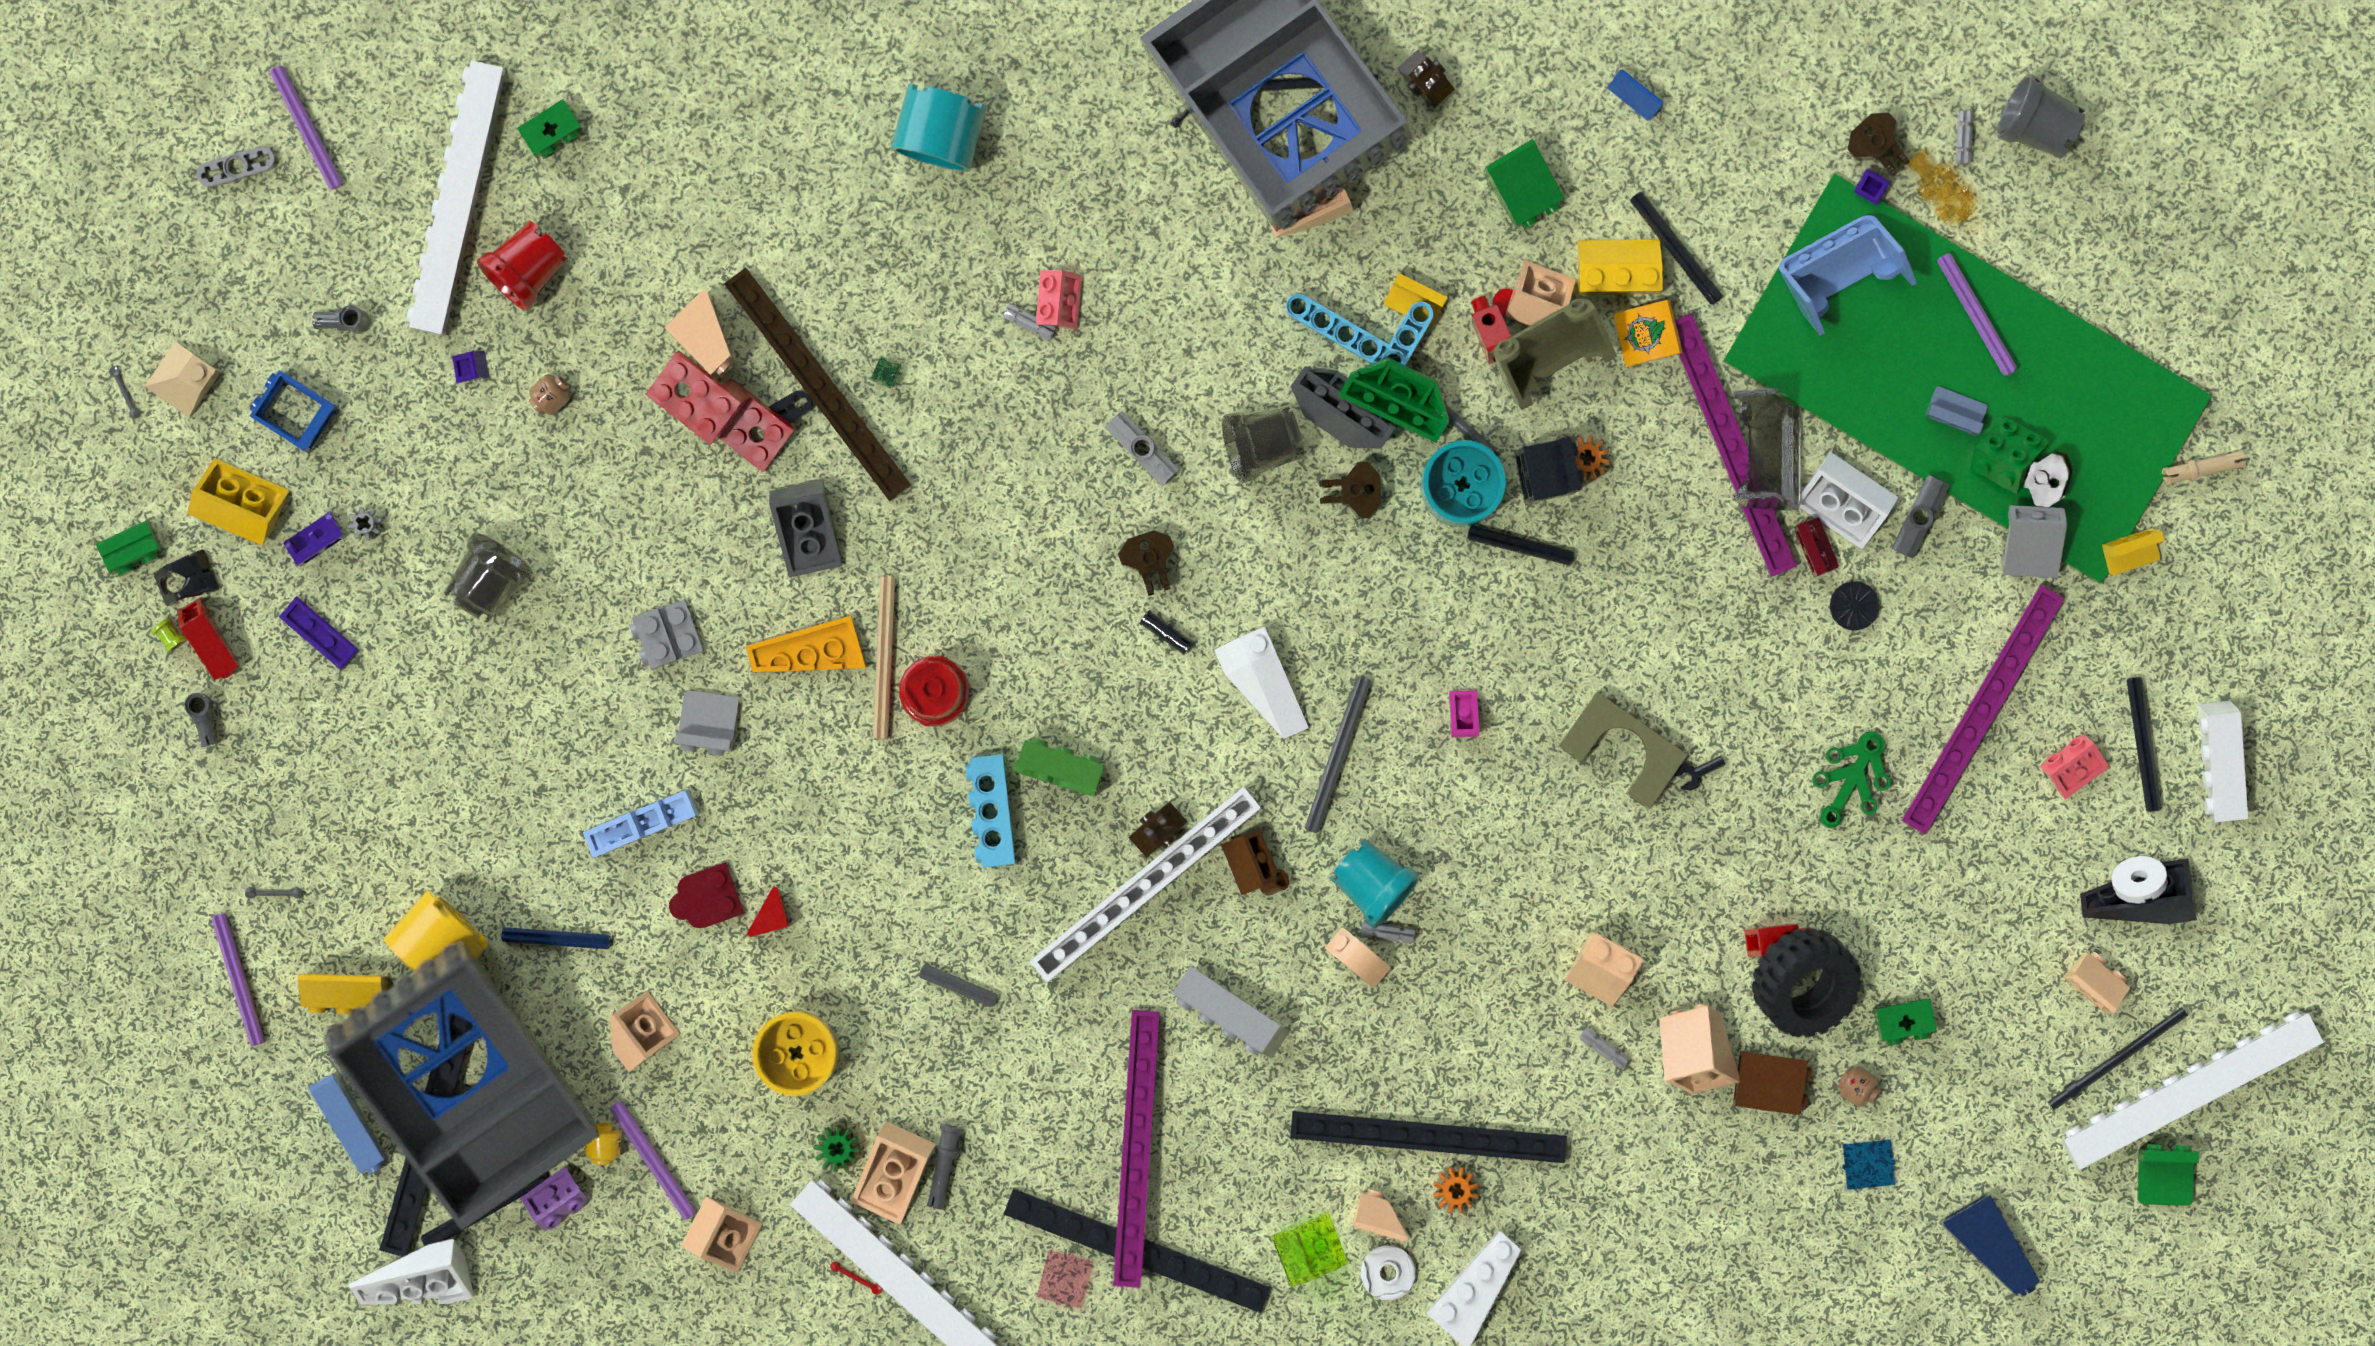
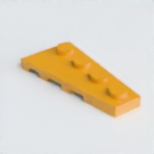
M851 615L745 646L753 673L867 669Z

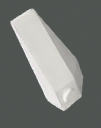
M1265 626L1214 650L1225 676L1283 739L1309 728Z
M454 1239L427 1245L350 1283L349 1289L361 1305L395 1304L397 1299L412 1300V1304H422V1299L438 1298V1304H450L471 1299L474 1295L465 1255Z

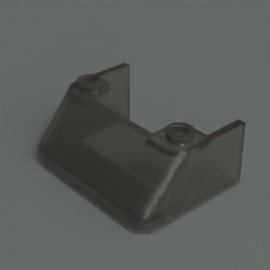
M1776 388L1733 391V397L1742 402V405L1738 408L1739 420L1743 421L1744 425L1748 427V480H1744L1742 486L1738 487V494H1733V500L1746 508L1783 511L1798 510L1800 506L1801 416L1798 403Z

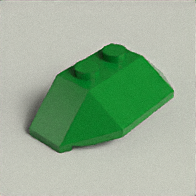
M1390 358L1351 372L1338 397L1437 443L1449 422L1438 381Z

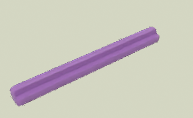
M282 65L270 70V75L328 188L335 190L341 187L343 181L285 68Z
M1950 253L1940 257L1937 260L1940 268L2002 374L2007 376L2017 370V366Z
M225 913L215 915L211 920L251 1046L262 1044L265 1042V1037L227 915Z
M618 1101L612 1105L610 1112L682 1218L687 1220L695 1215L696 1209L624 1103Z

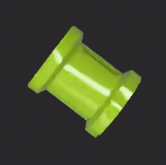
M170 617L161 621L150 631L152 635H157L166 647L165 651L167 653L173 651L187 639L184 635H180L172 625Z

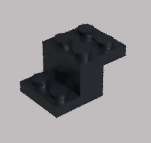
M1571 436L1525 446L1514 452L1525 506L1544 500L1573 495L1582 490L1581 485H1584V475L1582 469L1577 468L1578 447L1575 441L1572 442Z

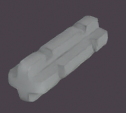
M1962 110L1958 113V123L1960 125L1957 127L1956 148L1958 151L1956 152L1955 162L1963 165L1971 162V152H1969V149L1972 148L1973 126L1971 124L1973 123L1974 113L1968 110Z
M1013 304L1007 306L1003 315L1005 319L1011 322L1017 321L1016 325L1034 334L1040 333L1039 336L1045 340H1050L1054 335L1055 326L1036 324L1035 315L1025 310L1021 312L1019 311L1020 308Z
M1364 921L1361 936L1367 938L1376 936V939L1395 942L1402 940V943L1411 944L1415 939V929L1405 926L1402 929L1398 925L1384 923L1373 929Z
M1586 1028L1580 1035V1040L1587 1045L1590 1044L1593 1050L1608 1061L1612 1060V1064L1619 1069H1623L1628 1063L1629 1057L1623 1052L1619 1053L1616 1047L1601 1036L1597 1037V1033L1590 1028Z

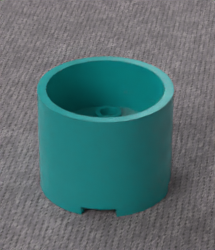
M908 84L890 149L900 155L923 163L956 171L969 172L987 106L983 103H978L977 107L971 105L972 101L968 97L930 86L921 91L917 90L918 85Z
M1454 441L1439 448L1427 462L1420 480L1421 497L1427 510L1438 521L1453 527L1476 525L1488 518L1500 504L1506 485L1505 472L1498 457L1486 446L1474 441ZM1461 478L1466 479L1465 484L1469 485V489L1465 488L1463 492H1459L1458 486L1454 485Z

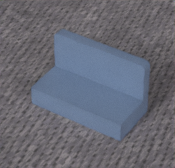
M1938 386L1935 388L1925 417L1977 436L1983 427L1982 421L1988 406Z

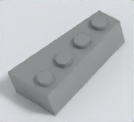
M1191 966L1172 993L1179 998L1176 1002L1188 1011L1195 1008L1201 1012L1199 1016L1201 1020L1211 1026L1216 1022L1223 1027L1221 1033L1233 1041L1237 1037L1246 1042L1244 1048L1256 1056L1261 1052L1272 1059L1290 1032Z

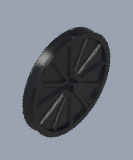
M1859 581L1846 582L1833 592L1829 604L1830 613L1834 621L1842 628L1852 631L1862 630L1875 621L1879 612V599L1869 585Z

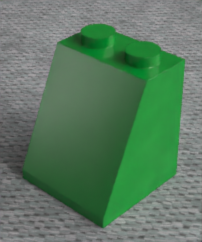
M1533 139L1485 167L1483 175L1516 229L1522 226L1526 230L1539 222L1536 217L1545 212L1550 216L1562 208L1560 203L1565 198Z

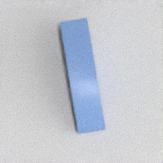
M688 789L585 831L583 834L592 857L595 858L699 815V812Z

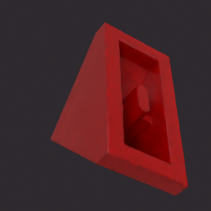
M772 887L746 933L749 937L790 927L779 888Z

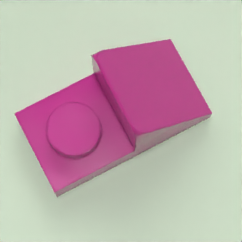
M1477 690L1449 691L1451 737H1479Z

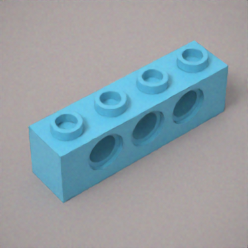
M1000 754L970 758V764H965L967 781L972 780L973 791L968 792L970 808L976 809V819H972L973 835L979 836L980 846H975L976 863L982 862V868L1016 864L1004 756ZM985 776H990L995 781V786L990 792H983L979 787L980 780ZM992 803L996 805L998 814L994 819H986L983 816L982 809L986 804ZM990 831H997L1001 836V842L995 847H990L985 841V837Z

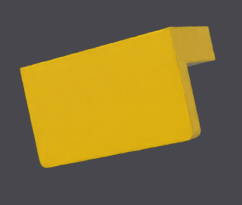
M1398 273L1384 301V305L1406 316L1413 304L1417 302L1428 303L1433 310V318L1428 326L1432 328L1447 297ZM1418 307L1413 311V317L1418 322H1424L1428 319L1429 313L1425 308Z
M2150 528L2102 544L2109 574L2115 576L2159 561L2160 554L2157 543L2165 541L2162 530Z

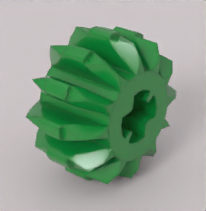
M841 1125L836 1126L835 1135H833L830 1127L825 1128L829 1138L827 1139L825 1136L818 1134L817 1139L824 1144H816L813 1147L814 1150H823V1153L817 1155L815 1159L817 1161L824 1157L827 1159L822 1166L824 1169H827L830 1163L833 1162V1172H838L840 1162L843 1169L848 1170L849 1165L846 1159L852 1163L857 1162V1158L850 1153H859L861 1151L859 1147H851V1144L859 1141V1138L857 1136L851 1140L847 1138L852 1132L850 1128L845 1131L844 1135H841ZM841 1142L844 1145L841 1147V1149H844V1153L833 1155L830 1152L833 1150V1148H830L831 1143L837 1144Z

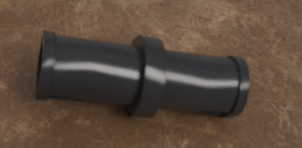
M1150 610L1147 611L1139 623L1158 636L1160 642L1168 643L1182 653L1183 656L1194 643L1193 640L1174 628V624L1171 622L1169 624Z

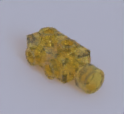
M1921 149L1909 159L1910 162L1907 164L1911 171L1915 170L1921 177L1916 182L1919 185L1916 189L1918 194L1926 202L1931 200L1937 207L1934 212L1942 222L1945 223L1948 220L1952 224L1957 220L1961 224L1973 214L1970 209L1975 205L1972 201L1974 196L1967 187H1960L1955 181L1956 174L1948 165L1943 166L1939 163L1933 167L1927 160L1929 156ZM1936 177H1940L1943 180L1941 187L1935 185L1934 179ZM1953 198L1960 200V207L1956 208L1952 205Z

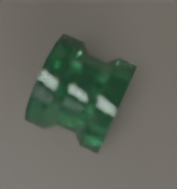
M881 356L874 369L871 381L875 383L880 381L887 388L892 389L902 364L888 362L886 357Z

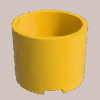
M430 889L420 897L383 938L389 948L414 972L418 970L419 965L428 959L433 960L441 955V951L451 943L457 944L462 940L475 959L490 945L485 936L479 931L476 932L475 928L460 912L439 895L434 897Z
M804 1011L787 1012L770 1019L759 1030L752 1049L753 1065L762 1082L775 1092L789 1096L804 1095L824 1085L833 1075L839 1060L838 1041L833 1029L819 1016ZM801 1046L803 1058L792 1059L791 1047L797 1048Z

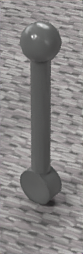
M112 366L109 369V374L116 379L130 409L129 416L136 419L139 417L140 411L134 407L120 377V369L117 366Z
M249 887L245 890V896L250 899L256 896H293L298 899L303 895V891L300 888H295L294 890H256Z

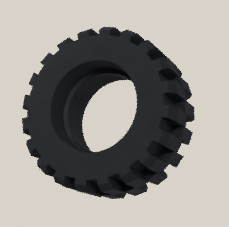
M1805 928V932L1798 929L1791 931L1792 934L1789 936L1786 934L1778 938L1779 941L1774 945L1771 943L1766 948L1768 951L1765 955L1760 956L1757 962L1759 966L1754 969L1752 976L1755 981H1752L1751 984L1754 1001L1765 1016L1781 1032L1798 1038L1803 1035L1807 1038L1816 1036V1033L1824 1034L1829 1032V1028L1832 1026L1837 1027L1842 1023L1840 1020L1844 1016L1848 1017L1852 1012V1005L1857 1004L1859 999L1857 993L1862 988V980L1860 979L1862 978V971L1855 956L1828 931ZM1822 968L1819 980L1808 992L1800 996L1791 997L1794 987L1804 975Z

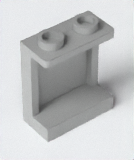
M2009 505V529L2005 554L2001 558L2003 575L2058 578L2067 527L2065 509Z

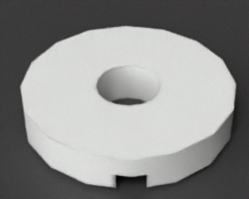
M2146 856L2132 857L2121 862L2114 869L2111 877L2113 889L2117 896L2131 903H2143L2145 899L2152 897L2153 900L2159 897L2165 891L2168 883L2166 869L2163 864L2152 857ZM2137 878H2146L2143 882H2134Z
M1382 1245L1373 1249L1365 1256L1361 1265V1279L1364 1287L1371 1295L1381 1300H1395L1403 1297L1411 1289L1415 1280V1266L1412 1258L1403 1249L1394 1245ZM1385 1265H1392L1396 1269V1276L1390 1281H1386L1380 1276V1270Z

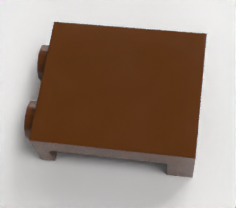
M1740 1051L1737 1069L1740 1082L1735 1083L1732 1105L1793 1115H1801V1110H1806L1808 1094H1804L1805 1083H1810L1812 1067L1808 1066L1807 1060Z

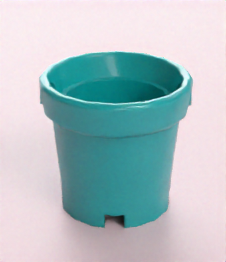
M1364 838L1359 842L1362 845L1360 849L1356 851L1353 848L1333 871L1336 875L1330 876L1329 879L1363 912L1364 920L1373 929H1376L1407 898L1418 883L1420 875L1410 867L1404 868Z

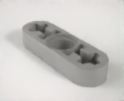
M267 147L252 148L201 164L197 170V179L205 187L214 188L268 172L275 166L276 157ZM261 152L265 156H270V159L266 160V166L254 163L251 164L254 170L249 171L250 166L245 158L246 156H249L251 161L258 159ZM233 160H241L244 164L243 171L238 175H233L229 171V165ZM223 163V170L227 178L223 179V174H217L213 176L214 181L212 182L207 178L203 179V175L207 174V168H210L212 171L221 170L219 164Z

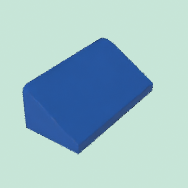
M1623 69L1619 70L1608 85V90L1647 121H1650L1663 105L1661 99Z

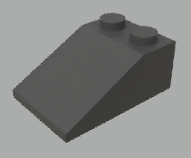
M823 480L769 491V506L789 578L842 566L830 504Z

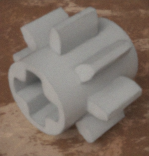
M360 507L358 515L350 513V517L354 520L353 524L347 527L357 531L354 538L359 539L364 534L366 540L371 541L370 534L381 533L376 528L377 524L382 523L383 520L373 517L376 514V510L372 509L367 514L365 509ZM369 517L368 523L371 524V527L369 529L363 528L361 531L362 525L359 523L360 520H367Z

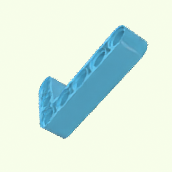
M1294 294L1286 303V310L1291 318L1370 364L1384 360L1389 355H1397L1401 360V364L1406 366L1433 318V310L1428 303L1417 302L1413 304L1391 342L1387 344L1305 295ZM1303 300L1307 307L1305 312L1302 314L1293 313L1290 309L1293 301ZM1418 307L1425 308L1429 313L1428 319L1424 322H1418L1413 317V311ZM1320 313L1327 314L1330 318V323L1325 328H1319L1314 323L1315 317ZM1343 327L1352 329L1354 333L1353 339L1349 342H1343L1338 337V331ZM1404 331H1410L1415 336V341L1410 346H1405L1399 341V335ZM1366 341H1373L1377 345V352L1372 356H1367L1362 352V344Z

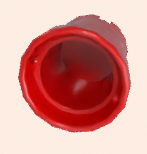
M528 221L496 250L485 253L477 260L478 267L488 280L506 298L523 311L531 310L537 302L536 296L568 260L567 257H564L566 255L565 252L546 232L544 234L536 232L539 226L532 221Z
M927 656L916 660L905 670L899 682V699L903 710L913 721L924 726L941 727L954 722L964 712L969 701L970 685L965 672L956 662L944 656Z

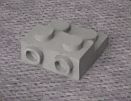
M685 599L632 617L634 624L629 625L634 640L640 639L643 647L639 651L644 666L649 665L651 670L704 651Z

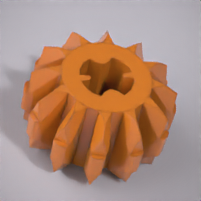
M1591 435L1587 438V444H1584L1581 436L1577 437L1579 456L1589 452V456L1594 458V462H1590L1589 466H1585L1584 460L1580 459V457L1576 458L1577 468L1582 469L1584 481L1586 480L1587 473H1589L1591 481H1595L1596 474L1594 470L1600 475H1604L1605 470L1600 465L1606 466L1610 464V460L1601 458V456L1607 455L1609 450L1599 451L1598 448L1602 446L1603 441L1599 440L1594 446L1592 445L1593 436Z
M1449 1167L1450 1177L1447 1178L1445 1174L1440 1172L1438 1175L1444 1183H1433L1434 1187L1442 1189L1440 1192L1433 1193V1197H1444L1438 1204L1440 1208L1449 1202L1448 1213L1454 1211L1455 1205H1457L1460 1214L1464 1213L1462 1204L1465 1202L1469 1208H1472L1474 1205L1468 1198H1479L1477 1193L1470 1192V1189L1478 1188L1479 1183L1468 1184L1474 1175L1469 1173L1463 1179L1465 1169L1462 1167L1459 1168L1457 1176H1455L1454 1169ZM1454 1183H1460V1188L1463 1190L1461 1196L1457 1194L1458 1198H1453L1452 1192L1449 1191L1451 1185L1455 1186Z

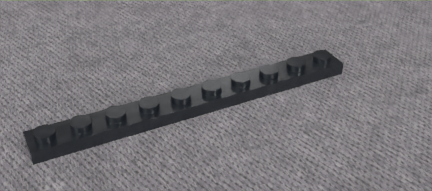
M452 1013L448 1015L450 1043L471 1030L473 1024L459 1015ZM467 1046L430 1071L424 1093L435 1097H453ZM407 1158L404 1161L379 1251L401 1257L408 1255L427 1189V1184Z
M1292 1111L1290 1139L1565 1163L1567 1143L1566 1135Z
M1013 1188L1003 1215L1115 1257L1116 1227ZM1144 1239L1142 1268L1261 1313L1270 1290L1269 1286Z

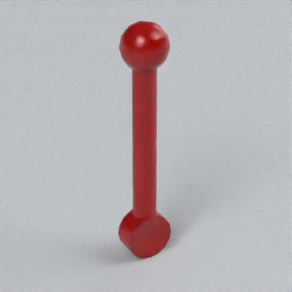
M837 1261L831 1263L830 1269L833 1272L839 1271L870 1288L875 1295L882 1292L880 1285L872 1284L846 1270Z

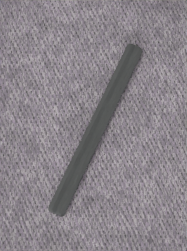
M1362 676L1356 678L1305 825L1307 831L1318 833L1371 683V680Z

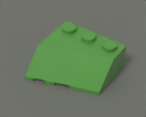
M1033 737L1031 742L1024 740L1014 768L1016 773L1095 797L1104 769V765L1099 764L1100 758L1085 754L1084 758L1073 755L1074 750L1058 746V749L1055 750L1047 747L1048 742Z

